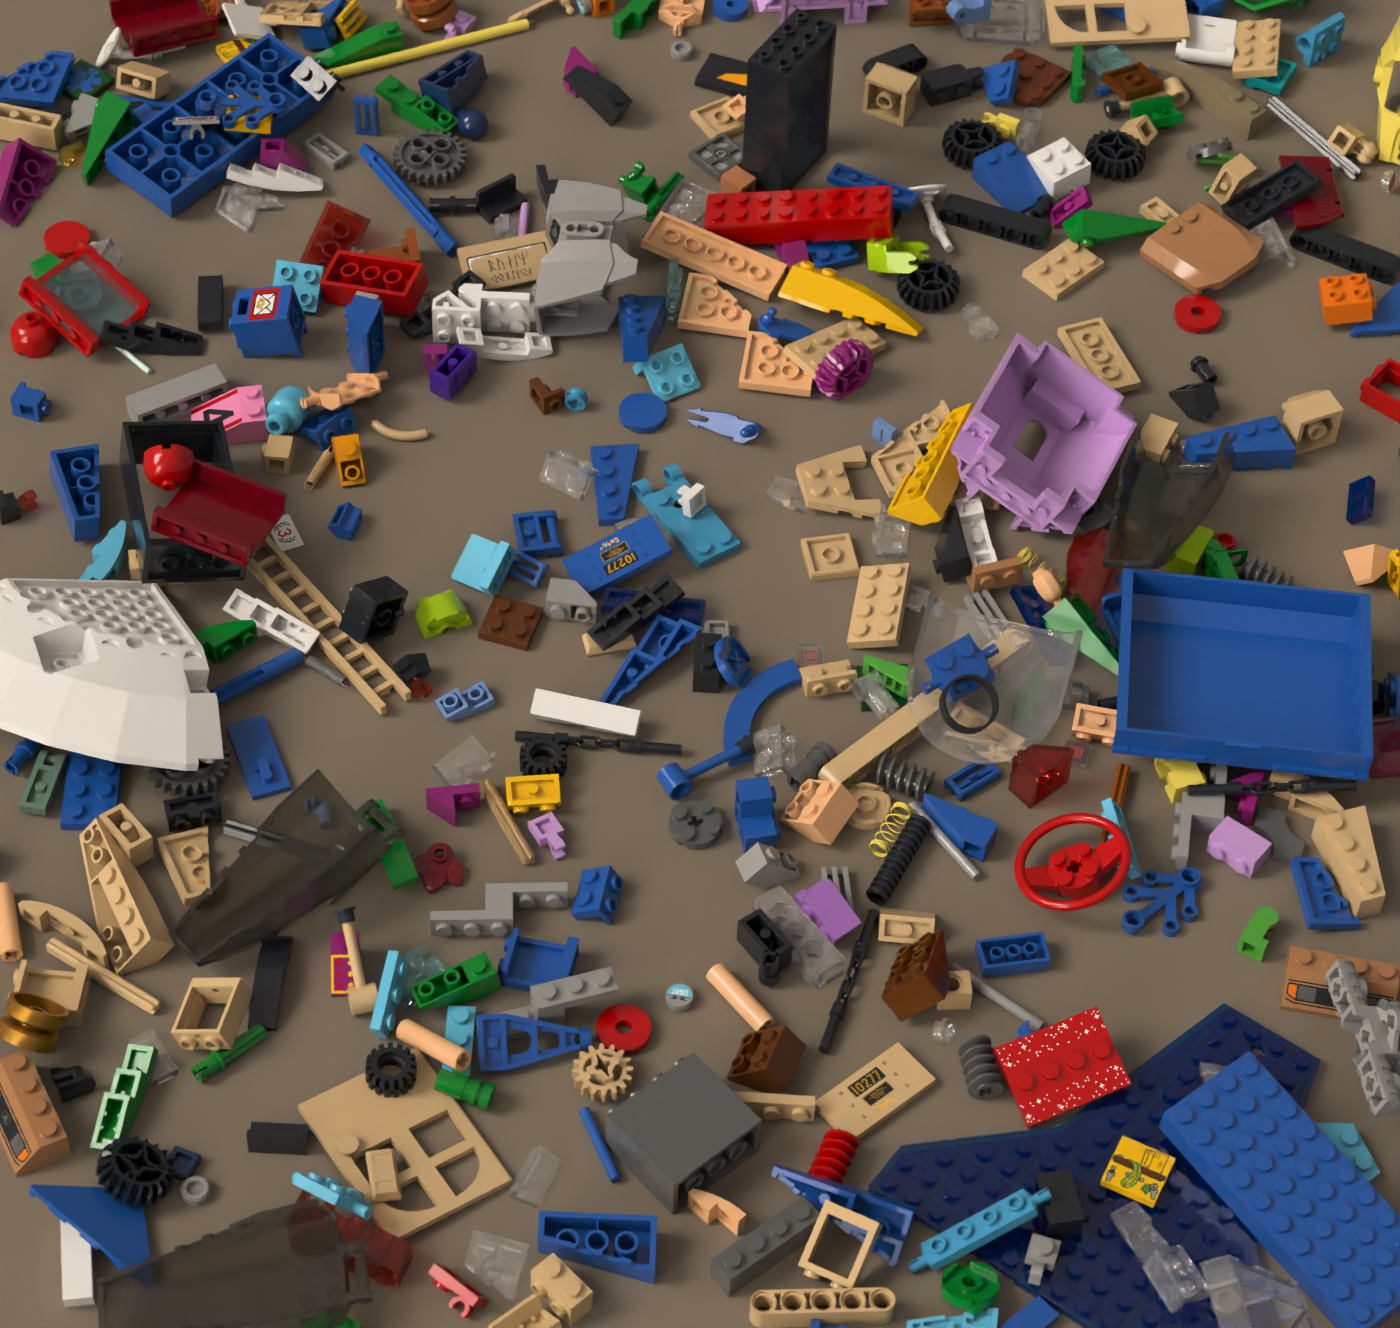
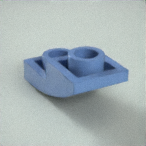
M483 681L461 693L456 688L435 700L436 705L447 722L477 714L496 704Z

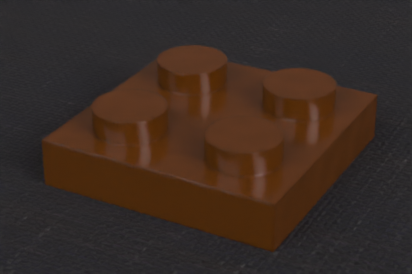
M1141 62L1102 73V82L1124 101H1132L1138 97L1151 95L1164 88V82Z
M495 595L478 631V639L527 651L544 614L543 607Z

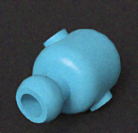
M285 386L277 391L267 405V418L265 421L267 430L273 435H282L283 433L296 431L311 412V406L304 409L300 405V399L309 397V395L303 389L296 386Z

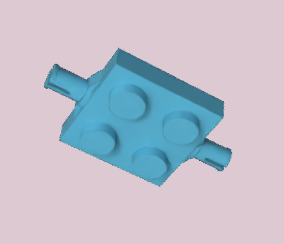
M297 1170L292 1175V1184L334 1206L348 1209L350 1213L357 1214L366 1220L371 1217L373 1213L371 1206L373 1203L363 1199V1192L351 1187L345 1188L342 1186L343 1182L330 1176L325 1178L311 1171L309 1175H305Z

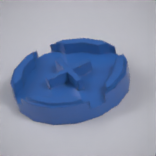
M650 393L631 394L623 399L619 405V420L625 428L626 426L631 428L633 432H654L660 428V425L666 422L667 407L664 401L656 395Z
M725 636L715 643L714 658L722 677L734 687L747 684L751 680L753 672L752 667H748L747 662H750V657L747 650L734 637L730 639L729 636Z

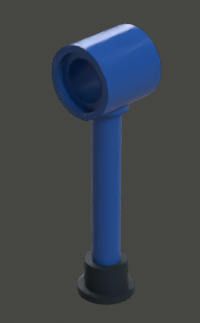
M744 735L743 739L736 742L734 747L687 770L682 769L678 763H670L664 766L658 772L657 780L671 800H679L692 790L693 784L690 781L691 779L739 755L743 757L749 753L751 755L755 754L754 744L748 735Z

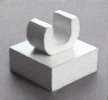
M696 483L691 488L683 485L677 490V493L682 495L678 503L683 506V515L693 518L707 505L705 486Z

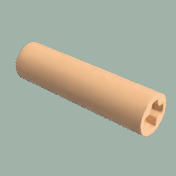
M2 882L0 883V956L5 962H14L23 956L13 887L9 883Z
M723 963L714 965L708 971L706 979L755 1031L769 1029L774 1026L775 1019Z
M404 1019L397 1027L396 1036L399 1040L459 1072L464 1071L469 1066L472 1056L470 1051L410 1019Z

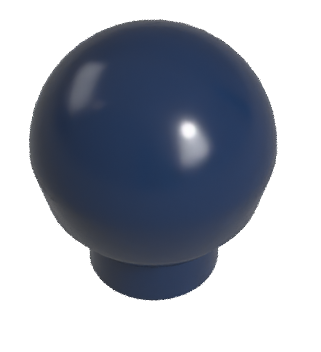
M461 107L455 112L454 116L458 119V130L463 137L469 140H477L482 138L488 131L489 121L481 110Z

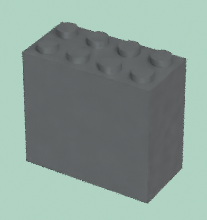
M693 1052L688 1057L677 1060L673 1067L664 1074L660 1073L655 1076L651 1083L642 1090L637 1089L627 1101L621 1105L613 1106L606 1115L605 1143L608 1149L673 1215L688 1204V1192L692 1188L706 1191L759 1151L762 1120Z

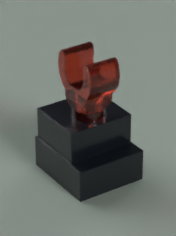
M3 490L0 491L1 525L20 520V508L31 510L38 507L35 501L37 496L34 490L26 491L17 499L13 492L4 494Z
M425 653L407 654L393 665L396 675L401 674L405 683L412 682V694L415 699L422 694L426 698L433 692L431 686L424 679L425 676L432 672Z

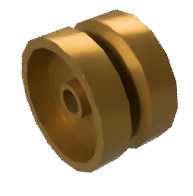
M27 992L10 993L5 1006V1010L9 1015L2 1016L0 1020V1037L8 1043L29 1051L39 1053L55 1052L61 1037L57 1030L64 1028L69 1011L59 1003Z

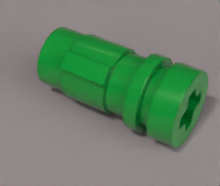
M442 1068L434 1085V1090L452 1098L467 1101L470 1106L474 1107L476 1104L478 1109L484 1111L488 1110L496 1089V1084L488 1081L483 1083L482 1079H471L469 1074L455 1069L451 1072Z

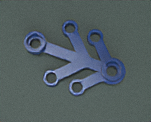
M228 80L225 83L226 93L237 95L239 98L216 97L215 92L212 90H203L198 94V104L205 111H211L215 106L238 107L231 113H226L222 116V125L227 129L234 128L236 120L254 108L262 109L255 114H249L245 117V125L251 130L257 129L259 121L271 113L280 114L288 109V100L282 93H270L262 86L261 82L256 80L249 82V93L239 86L236 80ZM259 95L263 99H255L253 96Z
M1184 867L1177 874L1156 873L1155 871L1148 870L1143 873L1142 885L1144 887H1137L1131 884L1124 888L1123 898L1128 903H1135L1139 898L1154 899L1140 911L1128 910L1124 913L1122 928L1128 934L1134 935L1141 932L1144 922L1165 907V921L1162 932L1167 937H1175L1180 927L1176 915V897L1181 893H1184L1185 903L1181 911L1182 920L1191 923L1197 919L1198 908L1195 906V891L1200 889L1202 877L1196 868ZM1146 878H1152L1154 881H1149ZM1158 883L1173 885L1169 889L1155 888ZM1128 892H1133L1135 895H1129ZM1186 912H1192L1193 915H1188ZM1167 926H1172V927H1174L1175 929H1172V930H1171V929L1167 928Z

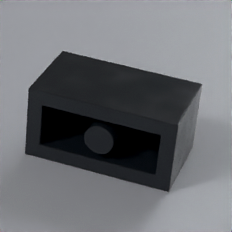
M696 632L692 692L718 694L720 671L714 658L715 643L722 638V634Z
M1070 1169L1036 1174L1033 1185L1034 1194L1047 1187L1052 1196V1199L1038 1205L1046 1237L1057 1238L1081 1234L1083 1223L1087 1221V1213L1084 1204L1080 1205L1079 1184L1076 1179H1072Z

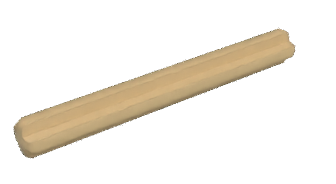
M51 938L46 944L48 953L75 969L77 963L89 964L90 975L93 980L148 1013L156 1014L160 1009L161 1001L61 940Z

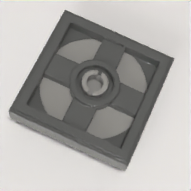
M723 132L689 152V159L718 182H720L721 175L735 165L742 168L743 148Z

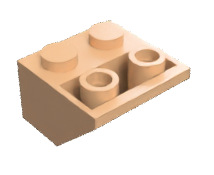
M807 779L801 785L793 801L787 805L785 812L779 820L815 843L831 845L859 805V802L842 783Z

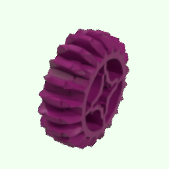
M852 338L848 341L843 340L840 345L836 344L834 349L829 351L826 357H823L822 363L818 364L819 369L815 372L816 377L814 381L817 383L816 386L819 388V391L833 400L836 398L841 399L843 396H847L857 388H860V385L866 382V377L871 374L870 370L874 367L873 362L875 358L870 348L858 339L853 340Z

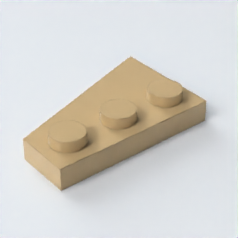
M208 826L157 838V849L183 905L186 906L210 900Z

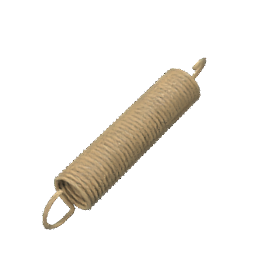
M329 448L323 452L305 482V485L307 484L310 488H314L333 458V452L328 451Z

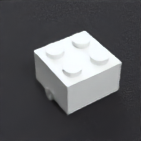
M1065 137L1027 156L1028 161L1048 194L1054 198V201L1068 194L1070 195V190L1074 192L1080 186L1090 183L1091 163Z

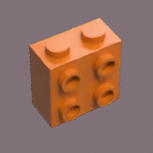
M1366 273L1319 278V297L1325 326L1373 320V311L1377 310L1376 297L1373 296V283L1368 282Z

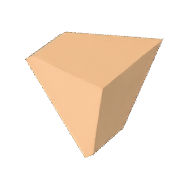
M1371 544L1343 551L1356 585L1372 583L1388 570L1389 552L1393 549Z

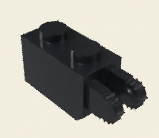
M954 64L921 73L920 91L931 107L969 97L972 91L983 87V80L981 78L984 77V69L978 66L966 69L964 65Z

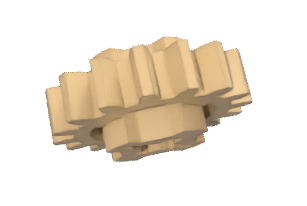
M600 1043L599 1049L595 1050L590 1045L588 1053L580 1051L579 1059H574L572 1079H574L575 1089L581 1088L582 1096L588 1093L591 1094V1101L601 1097L602 1103L606 1102L608 1096L614 1101L617 1100L618 1092L625 1095L626 1086L631 1087L634 1069L631 1066V1058H624L623 1049L615 1052V1045L605 1049L603 1043Z

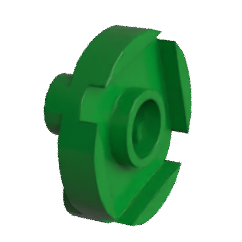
M970 1261V1266L960 1267L959 1262L949 1266L942 1274L941 1298L953 1306L966 1309L970 1314H980L983 1312V1308L991 1306L999 1298L1000 1282L998 1281V1274L986 1264Z

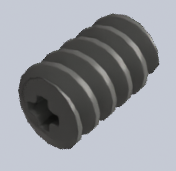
M1258 556L1252 561H1248L1238 575L1239 580L1294 586V576L1284 580L1285 571L1275 575L1277 567L1273 566L1268 571L1267 561L1259 566Z
M885 752L877 768V784L883 785L886 782L888 789L896 786L898 793H902L905 790L906 796L912 797L915 794L916 800L921 801L924 798V794H928L935 778V771L928 777L926 776V767L918 773L916 763L908 769V760L905 759L898 765V756L895 755L889 761L888 752Z
M986 1035L972 1036L964 1040L958 1047V1055L963 1067L962 1071L965 1076V1083L968 1086V1093L974 1099L979 1100L995 1098L1004 1091V1086L1001 1084L1002 1078L998 1074L999 1067L996 1065L997 1059L993 1055L992 1041Z

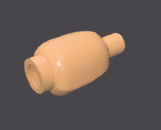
M1045 566L1032 573L1034 577L1033 585L1045 601L1051 602L1056 606L1062 601L1061 596L1063 593L1058 578L1053 571L1047 570Z

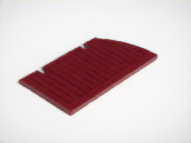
M1279 155L1281 169L1298 160L1320 178L1323 183L1322 188L1290 206L1296 229L1321 227L1345 216L1343 207L1335 205L1341 204L1334 173H1327L1333 171L1329 157Z

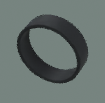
M965 674L953 679L943 689L939 700V709L943 720L950 728L963 734H975L987 728L995 720L999 711V698L993 685L985 678L974 674ZM959 681H971L979 684L986 690L992 702V713L985 725L969 728L960 725L951 717L946 705V696L951 685Z

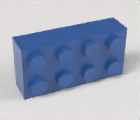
M1043 932L976 940L975 952L982 978L1048 970L1050 968L1051 957Z

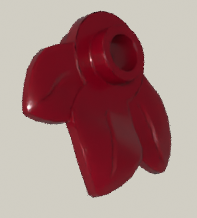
M445 843L433 844L426 854L417 856L413 861L418 876H422L424 886L430 894L440 889L446 881L459 887L463 882L464 872L462 864L454 859L452 848ZM443 852L445 856L439 859L435 857V854Z

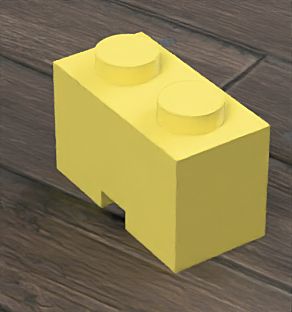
M1154 759L1153 764L1160 779H1166L1168 785H1165V790L1172 804L1181 801L1182 793L1187 792V785L1207 784L1206 776L1203 771L1200 772L1197 762Z

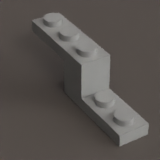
M1210 765L1208 780L1213 781V784H1226L1228 765ZM1183 792L1181 801L1175 802L1174 818H1178V823L1173 824L1172 839H1176V844H1172L1170 860L1175 861V872H1179L1187 865L1190 831L1212 833L1224 820L1225 794L1187 795V792Z
M567 882L485 883V910L430 911L431 936L466 935L473 937L477 935H512L513 908L568 907Z
M611 967L530 986V1005L496 1014L506 1013L565 1026V1008L619 995V988ZM510 1029L506 1033L507 1041L530 1036L526 1031Z

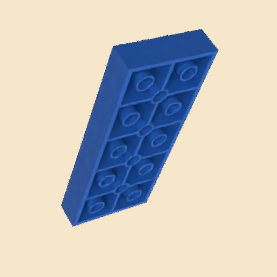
M267 33L105 150L107 170L173 218L226 178L229 163L241 167L258 155L261 151V138L279 139L333 99L334 93L323 105L290 76L305 57L271 33ZM228 80L238 81L239 86L248 93L249 82L256 80L261 82L262 86L270 93H282L288 100V109L283 113L273 115L270 134L225 131L222 125V116L226 114L227 107L215 106L213 110L205 111L198 104V94L203 90H212L215 92L216 97L229 98V94L225 90V83ZM219 116L220 124H201L205 132L203 139L200 130H194L193 139L190 138L189 132L192 125H173V117Z
M1250 1051L1163 1113L1159 1129L1335 1328H1379L1400 1311V1216Z

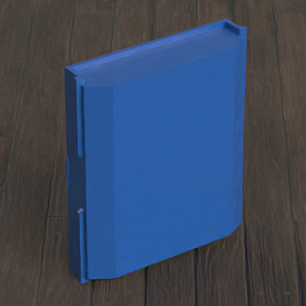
M1123 568L1119 583V592H1122L1116 730L1112 743V753L1360 781L1368 780V773L1373 760L1371 595L1268 584L1258 581Z

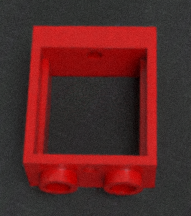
M1388 358L1382 365L1379 364L1375 368L1370 378L1366 377L1360 385L1362 392L1359 401L1400 423V401L1379 390L1386 380L1400 388V364Z

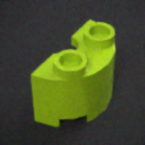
M452 589L431 597H423L417 603L418 609L415 613V619L425 639L441 635L448 627H455L458 630L473 625L461 597Z

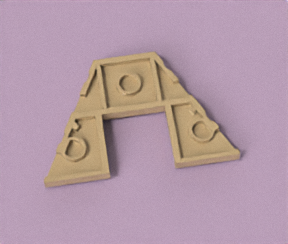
M941 400L939 406L929 414L925 413L920 421L914 422L907 427L899 438L895 441L891 440L884 449L877 451L871 456V464L889 498H894L906 474L910 473L912 475L915 471L914 463L919 457L923 458L920 450L926 449L929 442L940 435L937 431L951 413L944 400ZM961 478L952 496L953 500L949 505H956L955 499L967 497L966 493L968 490L965 482L961 481ZM979 489L974 494L980 495L983 509L999 510L1000 503Z

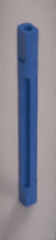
M363 143L358 153L447 256H455L457 248L461 247L460 244L372 145Z
M293 648L209 692L216 693L219 706L303 664V656L298 650Z

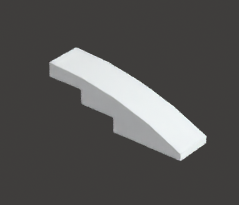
M229 163L226 171L227 179L271 190L299 192L323 189L322 178L279 163L277 171L254 163L252 171Z
M237 588L222 609L224 613L239 621L254 620L257 631L292 649L295 648L305 655L308 654L320 636L319 631L277 607L275 609L258 598L254 599Z

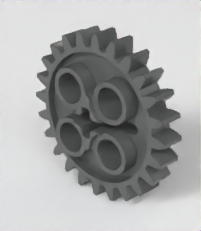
M434 128L430 132L422 129L420 134L414 130L413 136L406 134L405 140L399 139V144L395 145L393 164L396 167V172L401 173L402 179L408 177L409 183L417 180L418 186L422 182H425L426 187L430 185V182L438 186L439 181L447 184L448 178L454 181L455 175L461 176V170L466 169L467 149L464 147L463 141L459 142L458 136L452 138L451 132L444 135L443 129L438 133H435Z
M222 743L224 759H215L214 763H204L199 760L198 771L144 766V773L148 775V782L154 781L155 789L163 786V793L165 794L172 790L173 797H176L179 792L183 793V797L188 796V793L196 795L198 791L206 793L209 787L217 790V783L224 784L225 777L229 776V769L231 768L230 751L226 750V743Z

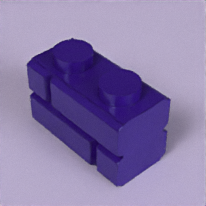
M459 343L456 344L429 372V380L431 381L429 383L430 391L446 400H450L469 380V377H472L477 371V353Z

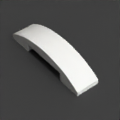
M457 327L456 329L459 344L474 350L477 356L483 358L519 361L544 357L553 352L550 337L534 332H526L524 339L482 336L480 328Z
M974 495L969 501L967 497L955 499L971 566L996 562L997 557L992 547L980 495Z

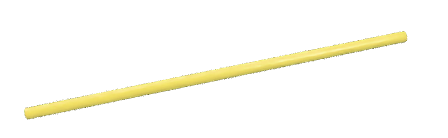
M525 18L325 71L329 74L333 71L340 78L524 31L529 29V23Z

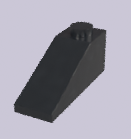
M577 65L563 77L609 126L620 119L633 102L618 85L580 65Z
M954 508L949 509L934 548L937 559L932 560L936 574L942 573L945 583L971 575L972 573L968 551Z

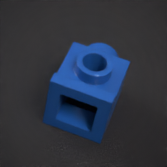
M20 382L10 397L13 415L40 422L44 415L49 413L52 405L51 400L46 398V392L26 387L25 382Z

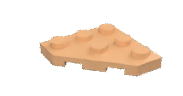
M689 272L677 328L747 338L752 315L746 309L743 310L737 304L738 301L727 290H723L712 275Z
M748 331L739 378V388L810 397L813 378L784 354V348L778 343V339L770 337L765 332Z

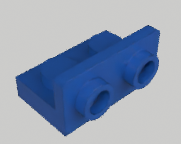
M344 405L340 409L333 411L324 408L298 428V432L303 438L316 440L320 451L324 452L332 445L331 437L350 434L358 428V424L350 406Z

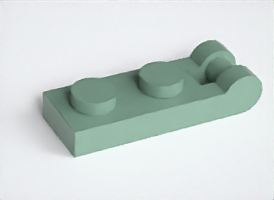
M45 750L39 752L19 803L20 812L47 815L63 770L67 767L68 754L59 753L58 755L50 754V751Z

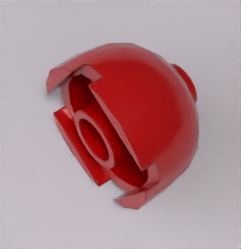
M37 311L21 314L11 326V345L18 355L22 353L26 354L27 358L30 359L42 358L50 355L54 351L53 347L59 344L58 330Z
M171 444V449H162V445H156L144 452V473L149 482L164 491H175L177 488L188 483L192 478L195 466L192 450L187 447Z

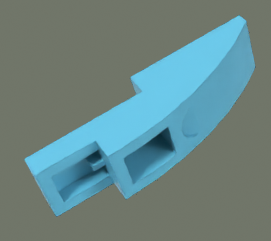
M121 520L115 527L111 528L107 536L94 546L91 552L93 564L86 568L78 580L118 579L128 551V533L125 521Z

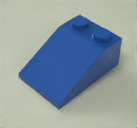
M1011 141L974 158L972 179L1006 209L1024 213L1035 207L1040 195L1048 194L1025 154Z

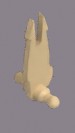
M543 0L508 17L507 22L518 21L558 2L565 7L566 13L569 15L574 13V8L570 4L571 0Z

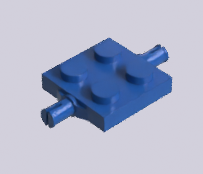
M968 633L924 660L931 671L932 680L921 685V690L926 689L923 692L925 695H928L937 688L943 691L953 679L965 674H974L985 678L989 682L993 681L997 677L989 666L987 659L998 654L999 649L993 650L996 647L993 643L981 650ZM971 681L956 682L949 688L947 698L951 704H954L982 686Z

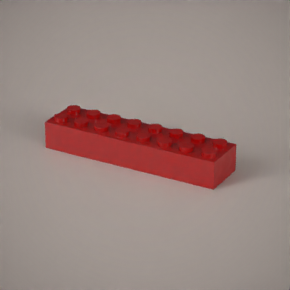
M892 186L707 194L704 229L740 245L790 243L799 240L816 242L893 238Z

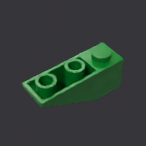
M486 951L410 986V990L420 1010L478 1001L502 989L497 973Z

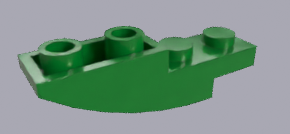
M631 0L626 8L613 18V36L621 39L632 28L641 31L654 14L658 0Z
M391 74L375 88V92L392 105L391 111L420 129L430 132L434 128L435 133L443 129V134L446 135L458 125V119L427 95L421 98Z
M254 620L226 622L193 632L203 646L206 660L210 658L215 664L230 658L234 653L250 646L258 639L256 622Z
M382 798L357 808L359 817L375 847L377 856L393 889L396 890L418 881L419 877L411 857Z

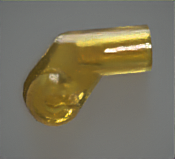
M78 140L61 148L59 154L60 163L64 166H70L74 162L75 154L84 151L83 143Z

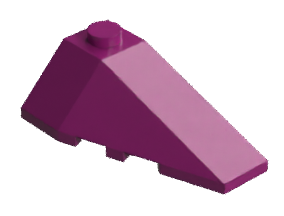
M21 138L5 145L0 158V220L12 227L18 224L28 211L31 203L38 198L41 190L51 181L57 162L56 159Z

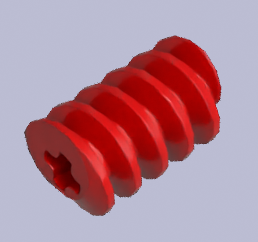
M828 1130L823 1136V1141L820 1143L819 1150L816 1152L815 1159L812 1161L811 1168L807 1173L843 1184V1177L848 1173L847 1167L851 1166V1158L856 1155L855 1149L859 1147L860 1141L852 1133L845 1130Z

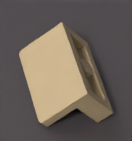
M880 908L878 941L913 944L928 932L934 933L935 914Z

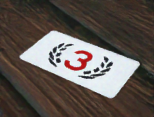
M283 515L271 531L277 546L282 551L304 545L290 515Z

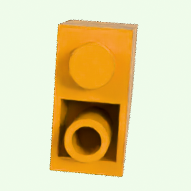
M353 433L331 437L341 487L366 483L358 434Z

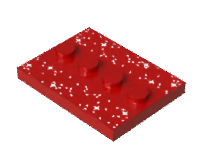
M1097 1006L993 1049L1027 1129L1122 1090L1132 1084Z

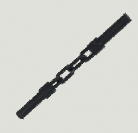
M528 731L515 732V741L525 742L527 739L532 742V736L536 735L537 739H540V734H545V739H548L549 735L554 736V741L560 739L561 745L564 744L566 747L568 745H578L580 748L586 749L614 748L616 751L638 754L649 752L681 755L682 745L644 742L643 739L618 738L610 740L591 735L575 737L569 736L568 733L555 732V734ZM583 739L595 740V745L583 744ZM620 742L628 743V748H620Z
M1316 779L1292 780L1288 783L1275 784L1270 781H1255L1251 784H1242L1241 781L1227 782V784L1187 785V795L1227 794V796H1241L1242 793L1270 795L1274 792L1287 791L1291 794H1316L1317 792L1356 791L1357 784L1356 780L1316 781ZM1293 784H1301V790H1293ZM1256 785H1269V791H1256Z
M876 909L869 910L860 938L855 942L846 978L841 984L836 1001L832 1004L829 1013L830 1019L819 1046V1051L824 1054L829 1053L840 1021L844 1019L847 1011L848 997L854 988L859 967L869 951V942L880 912ZM853 968L855 969L853 977H850V973ZM846 983L850 985L847 993L844 991Z

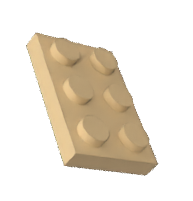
M1069 238L1023 270L1022 277L1057 301L1102 270L1105 262L1079 243L1071 242Z

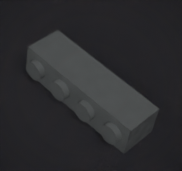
M802 1196L712 1258L711 1278L730 1297L805 1245L810 1238L819 1213Z

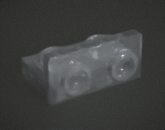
M1182 1245L1156 1248L1142 1265L1143 1270L1171 1313L1178 1312L1186 1302L1206 1299L1212 1292Z

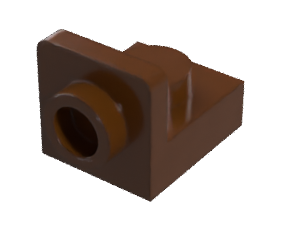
M539 377L529 380L530 398L543 415L557 411L565 406V391L563 388L551 391L548 385H544Z

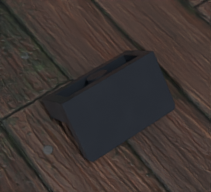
M513 173L476 191V212L489 224L520 210L521 204L527 202V198L516 189V176Z
M251 1122V1127L247 1130L246 1134L248 1152L306 1155L309 1125Z

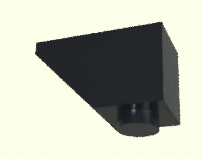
M1212 382L1186 384L1168 392L1171 399L1188 418H1198L1199 421L1212 418V413L1221 410Z

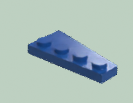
M639 444L590 446L599 526L624 525L636 459L639 453Z

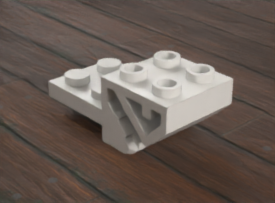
M465 283L459 287V298L447 290L433 299V343L458 344L457 327L480 328L481 333L504 332L526 334V332H530V322L528 319L530 293L483 291V284Z

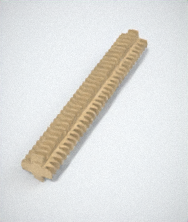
M491 779L481 780L479 782L480 792H482L481 794L486 799L485 801L489 804L488 806L517 853L522 865L534 864L536 862L535 854H533L534 852L529 847L530 845L526 842L527 840L523 837L522 832H520L521 830H519L518 825H516L517 823L513 820L514 818L509 813L508 808H506L507 806L503 803L504 801L499 796L498 791H496L497 789L492 784L493 782Z

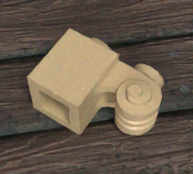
M1348 122L1339 124L1326 143L1343 156L1356 154L1358 162L1363 164H1371L1372 159L1379 152L1373 142H1368L1364 139V133Z

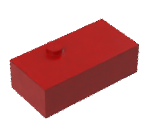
M337 250L319 284L325 303L347 306V304H351L355 293L361 291L379 295V300L383 301V312L411 317L429 281L423 263Z

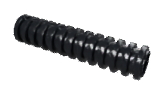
M913 814L909 817L891 851L885 858L884 863L878 870L877 875L871 882L870 887L866 890L867 898L874 904L883 906L888 903L889 898L892 896L896 886L899 884L903 874L931 829V824L925 817L918 814Z

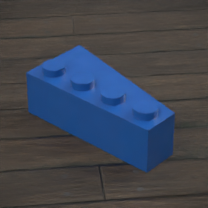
M626 294L618 297V325L623 362H648L653 351V344L657 342V335L661 333L662 325L666 322V295L637 296L635 294Z
M1276 415L1188 436L1183 458L1193 474L1224 472L1225 469H1235L1237 472L1247 471V468L1261 467V470H1271L1272 467L1282 466L1283 469H1292L1296 448Z

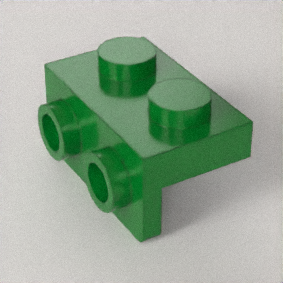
M1170 94L1130 103L1131 119L1147 114L1155 128H1172L1177 123L1184 122L1183 113L1173 108V96Z

